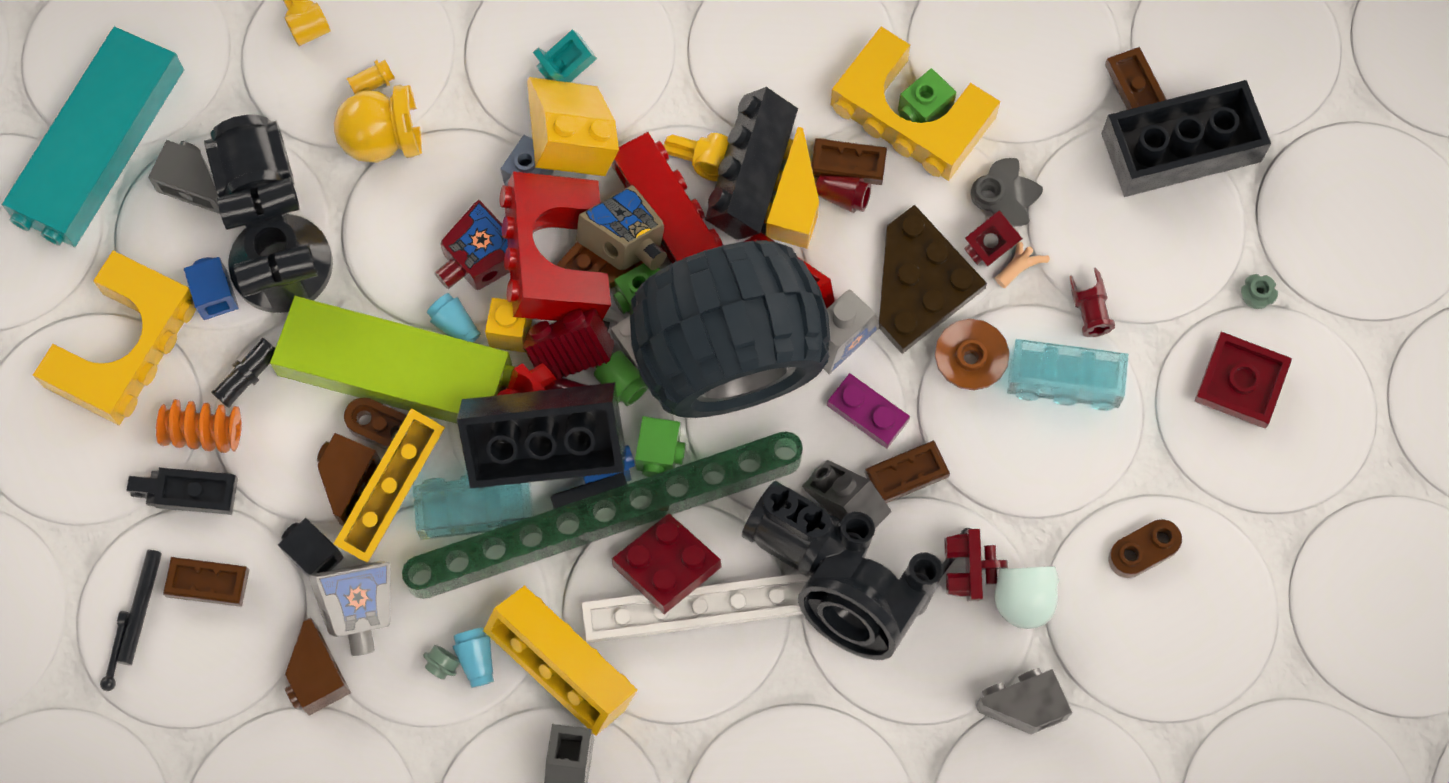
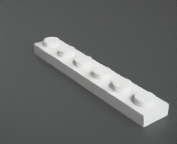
M802 573L697 587L666 614H663L643 594L582 602L586 642L593 643L802 615L798 596L811 575L807 577Z

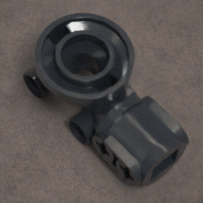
M248 114L222 121L213 128L210 133L211 139L204 140L219 196L217 197L219 212L226 230L246 226L236 238L230 250L228 269L231 281L239 295L253 307L272 313L289 312L294 296L315 300L326 288L333 269V256L330 245L323 232L311 221L297 215L286 214L300 210V205L278 122H271L267 117ZM277 242H287L285 250L260 256L266 247Z
M773 481L763 493L742 531V537L751 543L755 541L760 548L797 569L805 576L809 577L811 575L798 596V603L803 615L829 641L854 655L866 659L885 660L893 655L916 617L927 609L943 575V565L940 559L933 554L921 552L910 559L906 570L898 579L882 564L865 558L875 533V524L872 518L862 512H851L841 520L834 515H829L825 509L778 481Z

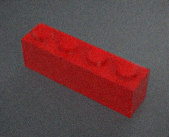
M646 132L619 146V151L612 162V168L625 189L633 185L663 221L664 231L661 248L667 254L670 263L672 264L688 256L723 246L717 231L714 228L708 229L704 223L705 214L696 199L690 200L686 194L687 185L679 170L672 171L667 163L669 155L661 141L655 143L649 132Z

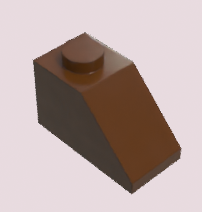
M334 433L330 442L326 441L320 448L317 456V462H319L317 467L333 514L339 524L344 526L381 460L376 450Z
M311 618L303 621L285 672L290 686L284 689L295 709L302 707L310 716L351 694V691L316 623Z

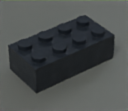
M1247 80L1109 114L1101 133L1124 197L1260 163L1271 145Z
M615 382L462 399L457 424L470 489L624 472L626 448Z

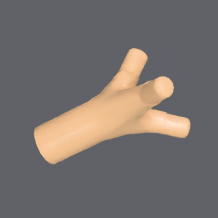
M1018 242L1013 259L995 277V280L1001 287L1006 288L1022 271L1038 263H1048L1050 258L1048 255L1030 257L1033 248L1027 247L1024 251L1023 243Z

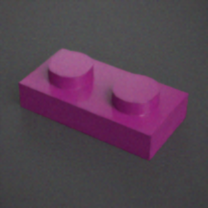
M851 373L848 374L827 401L829 408L886 449H888L910 420V416Z

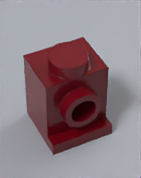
M999 210L965 237L969 244L964 249L977 265L984 262L988 267L1023 238ZM989 233H993L998 237V244L993 248H989L984 244V237Z

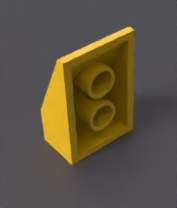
M529 77L527 87L535 168L606 176L619 151L615 119L598 86Z

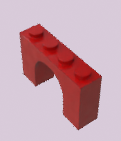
M513 171L507 186H502L499 199L500 207L505 208L502 237L507 239L508 248L505 252L504 266L506 270H510V280L507 285V301L512 302L513 317L560 321L573 310L580 309L582 312L597 309V313L600 315L601 321H603L611 306L608 273L561 268L548 261L539 252L533 239V233L544 228L577 230L579 214L601 203L598 180Z

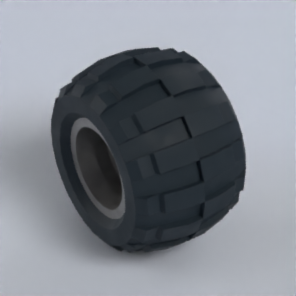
M747 241L716 247L688 256L650 276L641 284L631 299L633 314L630 315L631 346L639 373L652 396L660 400L663 410L679 417L702 418L722 415L768 402L807 384L828 363L829 353L827 348L830 341L829 316L820 288L804 261L797 258L793 248L772 241Z

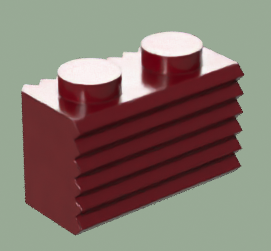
M577 309L566 314L560 321L551 324L548 321H541L532 326L527 333L523 349L534 368L543 363L556 379H561L563 376L574 375L576 372L586 371L589 368H594L596 365L607 364L612 356L614 340L611 339L607 327L601 321L597 309L586 312Z

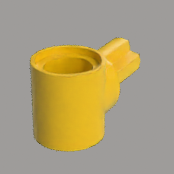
M283 0L288 9L284 18L298 46L331 32L329 24L317 2L314 3L310 0Z
M710 133L707 138L701 137L698 141L672 134L666 137L664 147L668 155L691 161L695 172L702 178L717 182L719 176L718 167L725 157L729 142L728 137L720 133Z

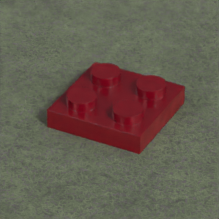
M1221 331L1194 402L1266 429L1270 423L1292 358Z
M670 513L612 558L613 567L663 614H666L722 568L721 559Z

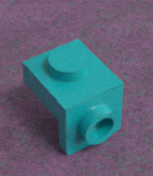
M573 29L549 51L545 52L539 47L533 51L540 62L536 67L546 79L570 83L598 59L580 34Z

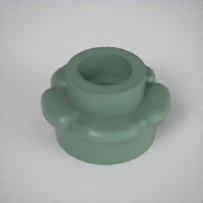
M1250 275L1245 279V285L1241 288L1244 302L1254 309L1265 308L1269 304H1273L1278 298V291L1275 289L1276 283L1267 275ZM1257 288L1263 289V293H1258Z
M434 645L429 653H424L423 656L427 661L425 668L436 677L444 680L447 675L455 676L457 674L455 670L460 662L455 655L446 649Z

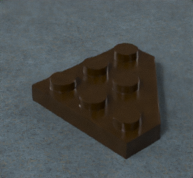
M913 205L887 225L878 323L879 329L903 354L985 290L987 282L916 205Z

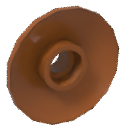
M966 319L956 321L944 329L936 343L935 360L938 370L948 382L958 388L975 391L988 388L1001 379L1008 367L1010 352L1005 337L996 327L982 320ZM972 354L977 358V362L969 364L964 360V356Z

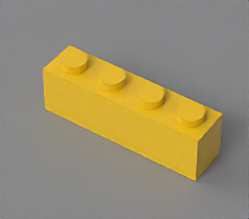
M410 409L333 543L334 545L366 563L370 561L445 429L444 426L416 410Z
M525 585L493 609L483 629L493 641L588 729H592L595 736L625 712L638 690Z

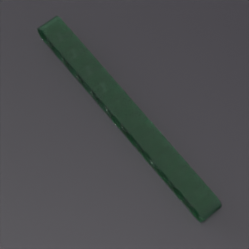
M779 432L417 555L404 564L402 579L411 594L417 598L425 599L653 522L663 518L668 513L673 515L790 475L797 471L801 465L802 442L792 432ZM788 447L795 452V456L784 460L780 459L775 452L779 448ZM752 459L758 462L760 467L753 472H747L741 469L739 465L744 460ZM716 471L722 474L724 479L718 484H709L703 477L709 472ZM673 484H683L688 489L684 495L679 497L668 493L669 487ZM638 496H646L652 501L649 507L645 509H637L631 503ZM602 508H609L615 511V516L609 521L602 522L595 518L596 513ZM572 520L579 524L578 529L572 534H563L559 531L560 525L565 521ZM529 533H538L542 536L541 542L536 546L528 547L522 544L524 537ZM494 545L506 548L505 553L498 559L493 560L486 557L488 549ZM462 557L469 561L467 567L461 572L449 570L451 562L456 558ZM421 570L431 572V577L427 583L416 585L412 582L417 572Z

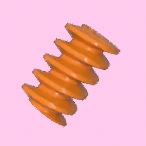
M178 399L173 400L170 409H166L165 404L161 405L156 422V438L161 446H168L172 442L176 448H182L187 444L190 449L195 450L202 445L205 451H213L217 447L220 453H227L230 449L233 452L236 451L242 430L239 406H234L230 416H226L224 405H218L215 414H211L210 404L204 403L200 413H197L194 401H189L185 411H182L181 402Z

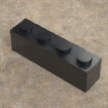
M768 87L744 95L739 102V113L734 128L728 136L729 144L727 151L718 167L719 176L715 188L708 199L709 207L705 221L737 241L760 234L798 112L796 106Z

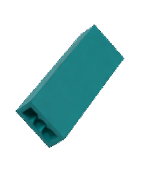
M113 26L1 204L11 216L9 219L11 223L25 231H29L30 228L36 229L41 232L43 238L55 245L60 246L64 242L73 247L77 246L184 72L177 54Z

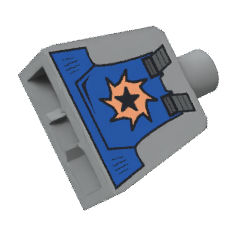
M850 289L827 308L830 328L829 348H827L829 358L828 363L823 369L829 375L879 329L876 313Z
M377 561L310 574L309 581L329 635L334 637L348 635L351 656L375 652L371 630L390 625V563Z

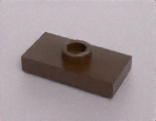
M815 138L811 165L814 177H819L820 175L863 178L866 183L882 185L887 147Z
M934 440L868 467L864 471L867 479L872 482L886 503L950 476V472Z
M171 557L163 595L168 598L242 607L249 568L240 565Z

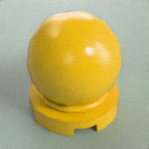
M394 86L391 97L379 91H362L344 101L337 109L334 120V134L337 143L347 155L357 161L377 163L391 158L398 149L403 151L406 158L422 154L420 126L413 127L410 110L417 109L411 86Z

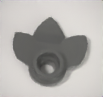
M1005 158L993 163L988 175L978 178L973 183L970 193L971 199L978 208L991 211L993 215L1000 210L1012 226H1024L1029 223V215L1025 208L1037 201L1043 192V187L1030 179L1018 176L1020 169L1017 158ZM986 190L992 191L995 197L991 199L986 198L982 192Z

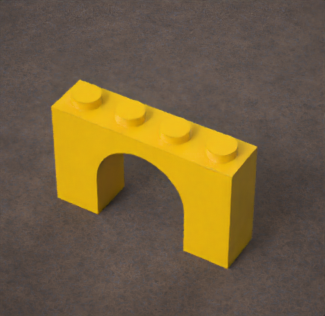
M881 26L832 88L830 105L842 118H851L862 125L863 129L874 138L881 137L890 143L900 155L907 158L912 157L920 162L931 175L941 176L949 181L997 118L1001 101L970 82L952 108L941 118L926 123H916L901 118L889 107L884 93L908 62L910 44Z
M113 250L93 282L103 295L141 314L142 333L138 343L126 356L109 363H93L52 344L33 373V376L44 388L120 426L124 418L129 417L135 410L138 402L137 397L144 386L149 385L155 378L157 365L164 354L171 352L177 340V333L184 323L192 319L196 308L189 287Z

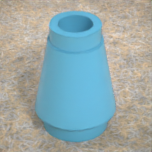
M446 293L427 310V314L431 317L430 323L450 337L474 343L481 335L458 297L453 298L449 293Z
M484 627L453 636L456 645L452 646L468 681H470L471 688L494 682L490 637L485 635Z

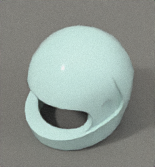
M1055 566L999 569L995 589V603L999 613L1007 622L1018 628L1031 629L1046 624L1052 618L1058 602L1057 584L1059 579Z

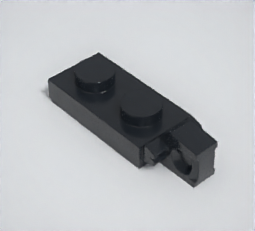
M159 467V471H151L150 478L129 476L126 491L130 493L131 497L145 498L148 506L160 509L232 515L238 478L234 474Z

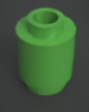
M622 351L612 352L611 359L607 364L603 363L600 366H595L597 369L594 372V377L600 384L615 382L618 402L622 401L625 406L635 403L648 389L638 368Z

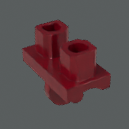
M968 529L964 534L944 538L945 559L965 558L966 573L946 574V594L967 597V601L982 600V570H985L986 584H997V569H1007L1008 560H996V545L984 546L985 560H981L980 529Z

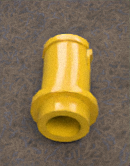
M375 60V65L352 77L346 78L355 95L362 91H372L384 84L387 87L390 86L389 82L394 80L395 77L386 60L381 62Z

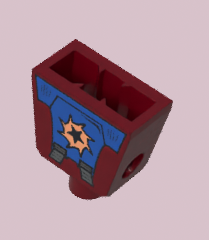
M478 200L440 243L443 254L448 262L434 273L448 290L463 277L474 289L481 290L510 273V270H506L504 266L508 241L502 237V223Z

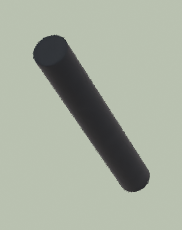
M147 550L117 663L129 666L133 664L162 553L159 551Z

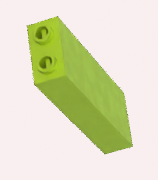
M294 296L270 362L277 376L358 398H370L381 404L410 411L412 408L423 415L456 424L462 399L496 396L505 387H508L513 369L515 368V366H512L510 354L507 351Z

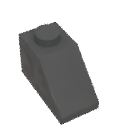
M166 140L148 176L155 190L158 193L220 214L217 204V197L219 196L209 167L200 149L189 142L181 141L178 144Z

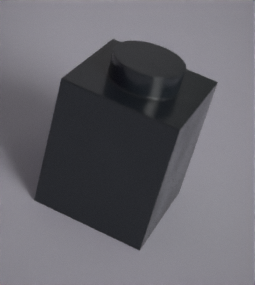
M307 518L303 519L300 523L296 522L289 526L282 534V541L278 544L283 553L308 577L310 574L331 571L344 559L339 549Z

